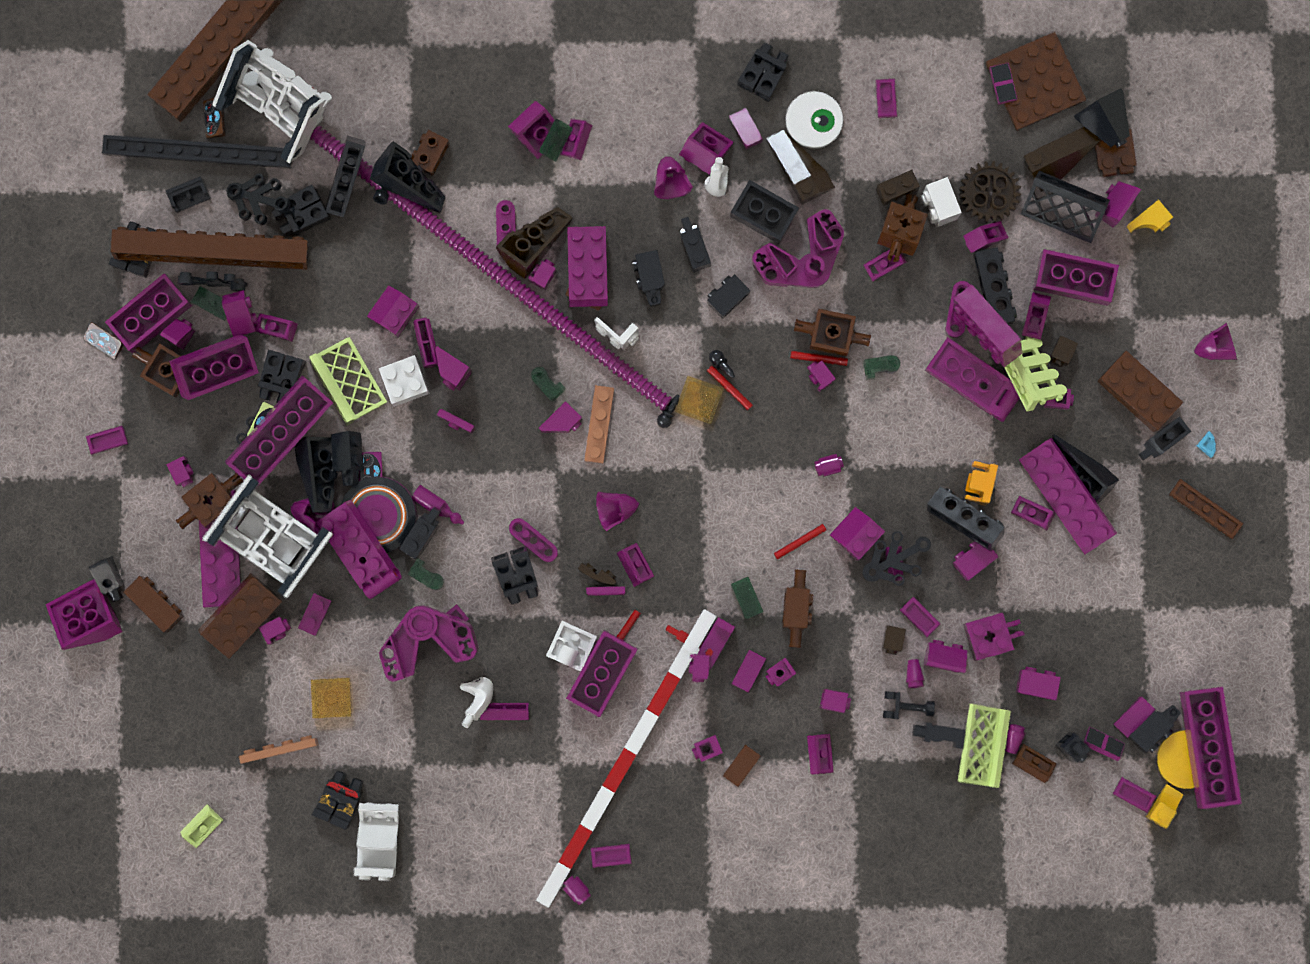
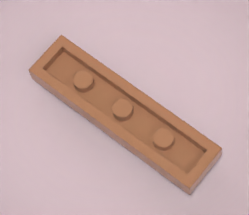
M595 385L584 461L604 463L614 388Z
M309 735L301 737V741L293 743V740L281 742L282 746L275 748L274 744L263 746V750L255 752V749L243 751L244 755L239 756L240 764L319 746L317 738L312 739V736Z

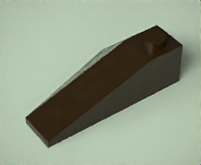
M1082 127L1024 155L1023 159L1034 180L1039 171L1062 180L1101 139L1086 127Z
M782 130L767 138L801 205L835 189L827 171L786 131Z
M556 207L540 216L536 221L523 225V228L515 232L508 233L496 246V249L508 267L526 279L556 242L573 217L559 207Z

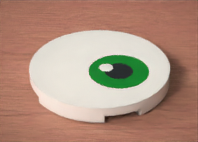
M807 92L798 96L790 104L786 114V127L791 137L799 145L811 149L822 148L833 142L838 137L843 124L840 106L832 97L822 92Z

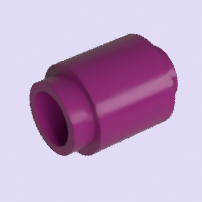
M837 454L819 458L818 461L814 462L817 475H823V477L839 473L841 468L844 467L841 456L837 457Z
M571 876L563 883L565 885L563 890L574 903L577 902L581 905L591 896L588 892L589 889L578 876L575 878Z

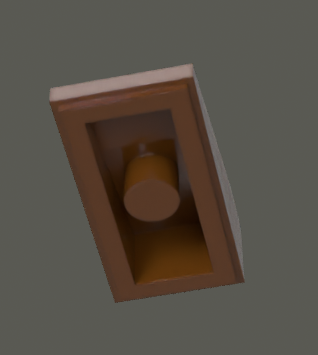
M744 745L723 774V777L739 787L761 756L747 745Z

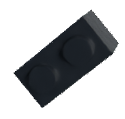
M735 274L732 277L727 276L721 282L723 286L718 290L716 288L707 295L709 298L707 304L722 319L744 300L751 291Z

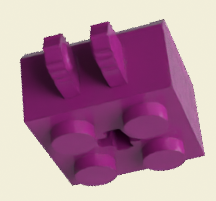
M999 613L963 624L974 661L1014 650L1011 639L1023 636L1024 632L1017 631L1014 634H1009L1007 627L1019 625L1021 623L1020 619L1006 623L1004 614ZM987 631L993 635L991 642L984 638L987 635Z

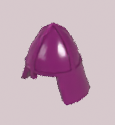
M665 156L657 166L654 195L660 199H672L688 194L693 186L688 180L685 170L673 157ZM672 173H673V176H671V177H668V176L666 175V174H672Z
M1227 323L1205 335L1197 344L1194 353L1199 357L1209 360H1238Z
M598 492L596 506L603 529L607 531L629 519L636 512L639 502L627 494Z
M308 498L294 502L291 505L293 517L318 535L321 529L316 522L329 513H313ZM334 502L332 503L331 511L335 509Z

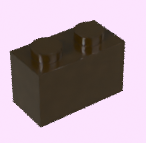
M910 170L878 184L876 191L883 206L906 197L908 194L917 192L920 185L913 170Z

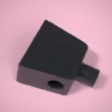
M112 556L89 566L102 595L108 592L112 602L123 598L119 587L124 585ZM107 579L112 581V585L108 584Z

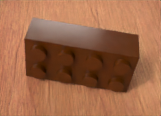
M1128 351L1122 353L1097 380L1098 383L1153 432L1158 431L1184 403Z
M250 573L198 629L199 633L230 659L282 601L271 589Z

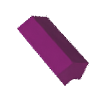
M430 318L415 319L413 324L423 368L437 366L436 345Z
M490 703L480 716V720H529V703Z

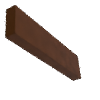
M1182 479L1178 480L1168 494L1230 539L1235 537L1244 524Z

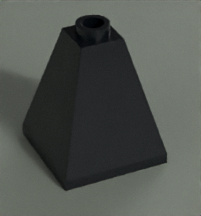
M1122 88L1098 99L1074 115L1078 122L1110 147L1116 145L1118 148L1127 143L1126 138L1130 136Z

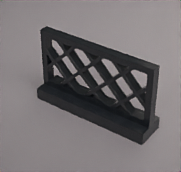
M1039 171L1021 215L1092 243L1110 200ZM1036 186L1044 189L1046 195L1037 198L1035 194ZM1056 195L1061 196L1064 203L1055 206L1052 197ZM1048 199L1052 207L1043 210L1039 201ZM1036 203L1040 212L1031 213L1027 211L1029 205ZM1078 203L1082 210L1073 213L1069 204ZM1066 206L1069 215L1060 217L1057 209ZM1095 210L1100 212L1098 218L1090 220L1087 212ZM1054 211L1057 219L1053 221L1048 220L1045 213ZM1084 213L1087 222L1078 225L1075 216ZM1071 218L1075 226L1071 228L1065 227L1063 220ZM1089 225L1092 231L1091 236L1082 234L1080 228Z

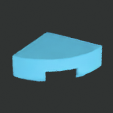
M1208 431L1196 446L1210 458L1215 454L1216 444L1213 434Z

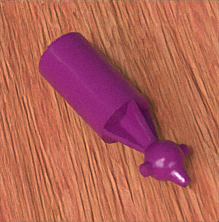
M419 485L413 493V500L428 511L436 507L441 510L439 516L449 517L453 524H464L459 513H453L445 500L427 488Z

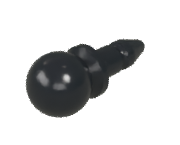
M713 350L709 354L710 362L716 365L717 369L721 368L726 375L734 378V372L727 364V359L724 358L723 353L720 350Z
M678 394L672 398L667 410H662L663 413L658 416L657 423L660 427L667 428L671 425L672 417L675 416L672 412H674L679 402L680 396Z

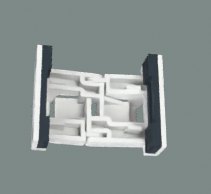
M247 40L233 50L212 105L219 111H222L239 98L258 112H265V116L291 137V140L286 143L281 154V158L290 164L304 153L311 134L322 121V114L326 105L331 101L332 96L327 92H317L316 89H313L299 76L295 77L293 70L272 58L274 53L271 49L264 48L259 50L258 46ZM248 67H249L251 70H253V71H251V72L246 73ZM289 107L298 112V116Z
M248 475L203 540L213 547L219 539L283 583L277 592L288 598L333 534L324 527L318 535L254 491L259 482ZM249 511V513L247 514V516L244 518V520L242 521V523L239 525V527H238L237 530H236V527L238 526V524L241 522V520L243 519V517H244V516L246 515V513ZM272 529L276 534L267 546L262 542ZM302 546H304L305 548L302 551V553L299 555V557L294 562L292 567H289L288 565L292 562V560L297 555Z

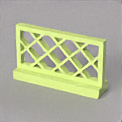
M350 337L309 357V362L347 426L387 403ZM349 344L352 349L350 356L339 353L341 346ZM326 354L336 356L333 365L325 363L322 357ZM338 356L349 359L346 369L335 366ZM351 360L360 363L361 368L359 372L349 370ZM334 369L345 372L343 381L334 379L332 376ZM347 373L358 375L356 385L345 382ZM360 376L369 378V389L358 386ZM344 385L355 388L352 398L343 395ZM357 389L368 392L365 401L354 399ZM370 393L378 394L381 399L376 404L367 402ZM353 402L364 404L363 410L355 415L352 410Z
M975 704L969 705L958 777L959 782L999 788L1011 711ZM976 709H978L981 715L977 720L975 718ZM984 721L986 727L981 731L979 724ZM975 729L978 735L973 739L972 732ZM981 741L983 746L978 750L976 744ZM972 749L974 756L970 759L969 752ZM976 760L980 764L977 769L973 765ZM969 768L972 774L965 779L966 771Z

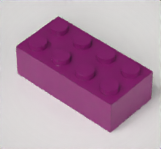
M606 226L567 227L569 307L608 306Z
M1043 249L1040 253L1033 290L1108 306L1112 302L1119 265Z
M164 273L106 320L105 323L131 353H136L135 349L137 347L142 348L193 305Z
M970 285L954 298L956 318L960 323L964 322L968 326L967 330L973 337L977 336L979 338L982 348L984 350L988 349L992 353L991 357L997 364L1001 363L1005 368L1023 354L1019 336L973 285Z
M241 334L170 361L181 397L187 400L259 373L248 338Z
M604 630L566 699L601 717L638 648Z

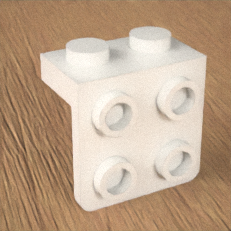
M598 317L595 319L596 330L603 337L607 335L610 338V343L618 350L620 347L625 350L629 345L633 346L639 340V329L633 323L619 337Z
M359 803L360 821L357 848L395 850L399 825L398 805Z
M397 842L395 850L358 849L357 866L354 868V876H359L361 880H370L371 876L378 877V880L389 881L390 877L396 876Z

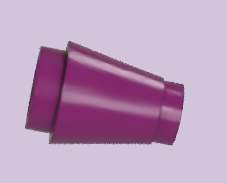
M919 659L908 660L906 675L908 688L924 687L923 682H925Z
M1010 724L1007 733L1006 752L1017 753L1026 734L1024 732L1025 727Z

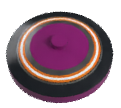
M370 477L359 481L357 485L352 486L348 490L341 503L342 505L344 502L352 500L386 553L402 545L417 520L416 505L410 492L396 480L387 477Z

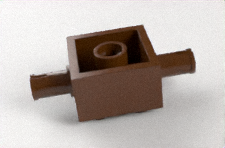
M913 194L906 196L904 206L891 202L877 244L890 248L887 258L891 261L893 255H895L893 262L899 261L901 252L911 256L914 255L928 215L915 210L918 197L914 195L911 201Z
M819 308L813 323L796 319L794 331L807 333L812 336L809 349L845 357L848 355L850 344L855 343L869 347L871 339L870 334L854 332L856 316ZM831 329H835L834 332L837 333L834 335V337L830 336V333H828L831 331Z
M161 344L158 345L153 355L137 347L135 351L142 355L140 356L134 352L132 357L146 364L140 377L177 398L180 391L170 361L181 356ZM165 369H170L172 372L168 374L165 372Z
M235 473L223 483L215 474H209L181 497L189 507V510L175 521L177 524H180L179 526L183 530L195 519L199 520L205 528H211L232 499L231 491L243 483L244 480ZM209 497H210V498H213V499L211 500V501H212V505H210V504L207 503V502H208L207 499H208Z
M795 569L794 587H787L785 589L782 627L790 629L789 647L801 648L802 631L807 628V625H811L812 613H808V609L813 604V594H810V589L805 588L807 570Z

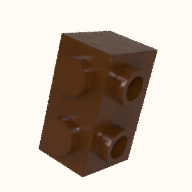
M428 130L426 134L423 133L419 140L421 145L417 151L413 152L411 159L417 166L420 165L422 167V172L433 177L450 142L448 139Z

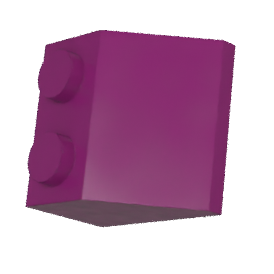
M536 101L508 126L513 134L537 159L565 134L547 109Z
M702 122L687 138L679 155L687 162L699 167L703 172L710 174L711 167L715 164V159L717 157L723 159L734 142Z
M1120 181L1116 185L1111 184L1106 191L1107 199L1110 202L1102 221L1114 228L1141 189ZM1096 212L1095 216L1099 217L1100 212Z
M388 285L367 317L398 338L420 306L400 291Z
M437 346L435 352L440 376L443 379L442 383L452 391L455 388L460 391L471 375V369Z
M855 507L834 529L830 536L858 561L885 531L870 517Z
M933 639V643L928 642L923 665L965 673L968 650H964L963 646L958 644H952L951 647L945 646L944 641Z

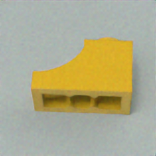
M1157 200L1126 227L1130 232L1139 228H1150L1155 232L1159 229L1164 231L1171 225L1169 221L1173 216Z
M1166 784L1146 817L1159 826L1167 828L1175 816L1178 804L1184 794Z

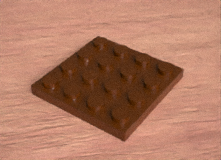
M1055 32L985 63L988 70L991 66L1009 63L1017 101L1004 103L1016 131L1086 101V97Z

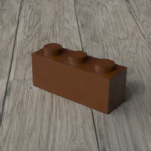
M139 576L124 593L164 633H168L184 617L181 614V608L175 603L171 604L167 600L169 598L168 595L161 589L158 591L154 587L155 582L151 578Z

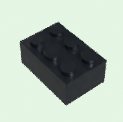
M749 180L731 210L730 217L780 245L798 214L799 207Z

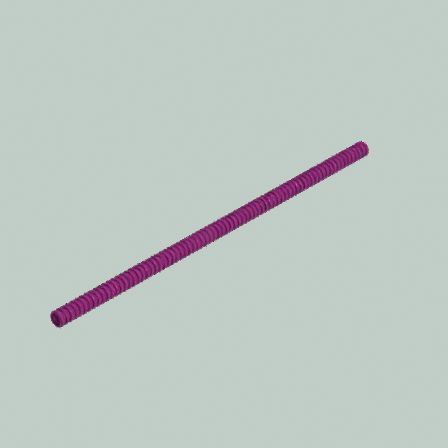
M317 126L313 130L310 140H315L316 144H319L321 148L324 147L325 151H329L328 153L330 155L333 154V157L338 158L339 161L344 144H341L339 140L336 141V137H331V134L327 133L325 129L322 130L321 126ZM362 158L357 176H361L362 180L365 179V182L370 183V186L375 187V190L380 189L381 186L370 180L373 166L368 165L369 163L367 161L364 162ZM387 191L390 195L389 201L393 200V204H398V208H403L404 212L407 211L409 216L412 215L413 219L416 218L418 223L421 222V225L426 226L427 230L430 229L432 234L435 233V236L440 237L441 241L444 240V243L449 244L450 248L453 247L455 252L459 251L458 254L463 255L464 259L468 258V262H473L472 265H477V269H482L483 273L486 272V276H491L492 280L495 279L497 284L500 283V286L505 287L506 291L509 290L511 295L514 294V297L519 298L520 302L523 301L524 305H528V308L533 309L534 313L537 312L538 316H543V320L547 319V323H552V327L556 326V330H561V333L566 334L567 338L570 337L572 342L575 341V344H579L581 349L584 348L586 353L589 352V355H593L595 360L598 359L599 363H603L604 367L607 366L609 371L613 370V374H618V378L622 377V381H627L628 385L631 384L633 389L636 388V391L641 392L642 396L645 395L646 399H650V402L655 403L656 407L659 406L661 411L669 405L672 400L671 396L668 397L666 392L663 393L662 389L657 388V385H652L653 382H649L648 378H643V374L639 375V371H634V367L630 368L628 363L625 364V361L620 360L619 356L616 357L614 352L611 353V350L606 349L605 345L602 346L601 342H597V339L592 338L591 334L588 335L586 330L582 331V327H577V323L573 324V320H568L567 316L564 317V313H559L558 309L555 310L553 305L550 306V303L545 302L544 298L541 299L539 294L536 295V292L531 291L530 287L527 288L526 284H522V281L517 280L516 276L513 277L512 273H507V269L503 270V266H498V262L494 263V259H489L488 255H484L483 251L480 252V249L478 247L475 248L474 244L471 245L469 240L466 241V238L461 237L460 233L457 234L455 229L452 230V227L447 226L446 222L443 223V220L438 219L437 215L434 216L433 212H428V208L424 209L422 205Z

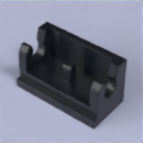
M201 176L165 191L176 213L211 199Z

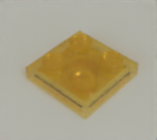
M687 376L675 412L712 424L723 388Z
M350 678L311 680L312 718L352 716Z

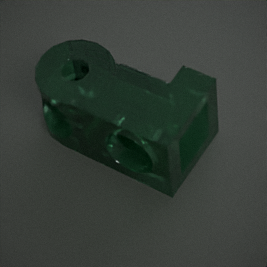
M890 355L865 359L863 366L866 380L874 379L876 373H895L900 367L899 358Z
M536 367L531 372L533 382L551 402L566 390L561 382L555 385L548 377V373L544 368Z
M417 558L408 575L430 589L440 590L445 584L444 578L438 573H431L423 568L425 562Z

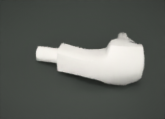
M721 157L715 159V164L711 167L710 176H708L704 183L708 193L716 197L725 195L728 183L729 168L723 165Z
M480 677L460 685L461 690L475 696L473 703L465 712L466 718L462 723L465 728H469L473 720L477 721L492 700L493 683L486 677Z

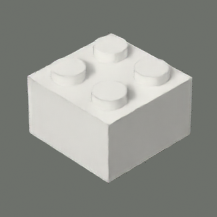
M948 177L925 186L921 199L924 206L929 208L930 213H928L931 224L935 223L937 228L958 220L962 212Z
M415 355L379 368L389 399L394 407L430 394Z

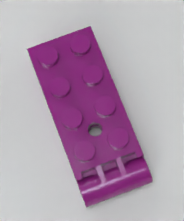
M948 337L924 370L1001 422L1005 421L1020 399L1009 378ZM984 383L986 385V389H982L980 387V384Z
M351 499L316 522L320 529L324 527L333 534L329 540L330 544L359 588L363 589L364 594L369 599L374 598L402 579L400 571L396 568Z

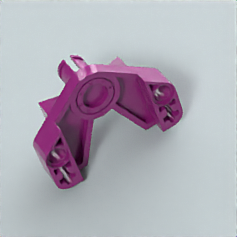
M823 209L807 219L810 253L804 255L800 260L772 243L766 244L753 254L752 264L765 284L782 287L818 288L828 281L844 237L843 228L830 210ZM822 216L825 218L829 217L828 224L825 221L821 222ZM836 231L840 234V238L832 239L830 233ZM757 256H760L761 258L765 257L764 264L766 268L763 271L762 269L764 265L761 261L757 262ZM772 271L776 274V278L769 280L766 277V273Z
M425 605L411 608L379 651L380 661L386 678L389 681H398L414 675L420 641L431 637L455 663L472 659L479 650L472 625L469 622ZM460 626L467 628L468 634L466 636L460 634ZM467 644L469 648H473L471 654L468 651L465 652ZM386 648L393 650L394 655L392 658L385 655ZM396 660L394 664L391 663L390 665H388V663ZM394 667V669L398 670L399 673H391V670Z

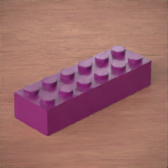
M301 376L226 459L225 463L244 480L249 475L257 480L260 485L333 402L304 376Z
M1223 687L1179 692L1197 808L1207 809L1242 804Z

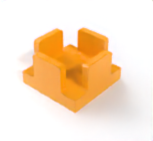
M974 461L972 462V467L984 469L985 472L973 470L972 473H969L965 491L978 494L979 497L965 495L964 499L986 506L990 503L998 465Z

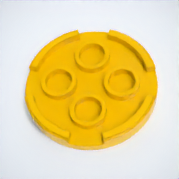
M1177 731L1172 733L1166 740L1164 739L1160 744L1157 754L1158 769L1162 777L1171 785L1183 789L1194 788L1186 731Z

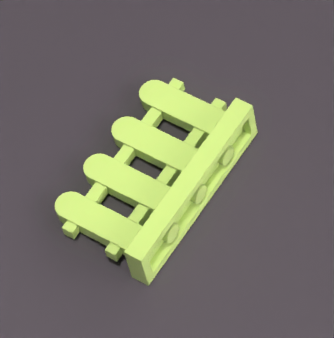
M1027 336L1025 340L1021 341L1022 353L1032 352L1033 355L1027 357L1020 355L1007 365L1005 370L1026 411H1032L1038 402L1040 405L1046 403V400L1055 398L1057 401H1061L1067 392V388L1062 384L1056 385L1055 381L1059 376L1058 371L1048 369L1046 365L1051 360L1050 356L1046 353L1040 354L1038 351L1043 344L1042 341ZM1040 367L1041 371L1031 373L1030 369ZM1048 383L1050 386L1041 389L1038 387L1039 384Z

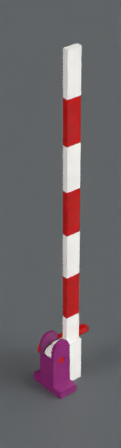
M704 609L690 634L683 630L679 631L670 625L666 627V631L675 635L684 645L536 901L549 908L691 662L690 654L710 655V670L735 626L718 617L703 643L704 637L717 617Z

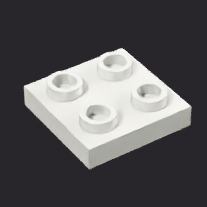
M562 621L546 656L581 671L597 636Z

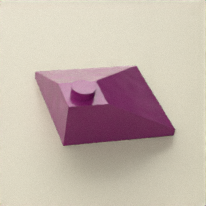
M95 579L45 604L62 650L106 641L123 632L106 594L102 595Z

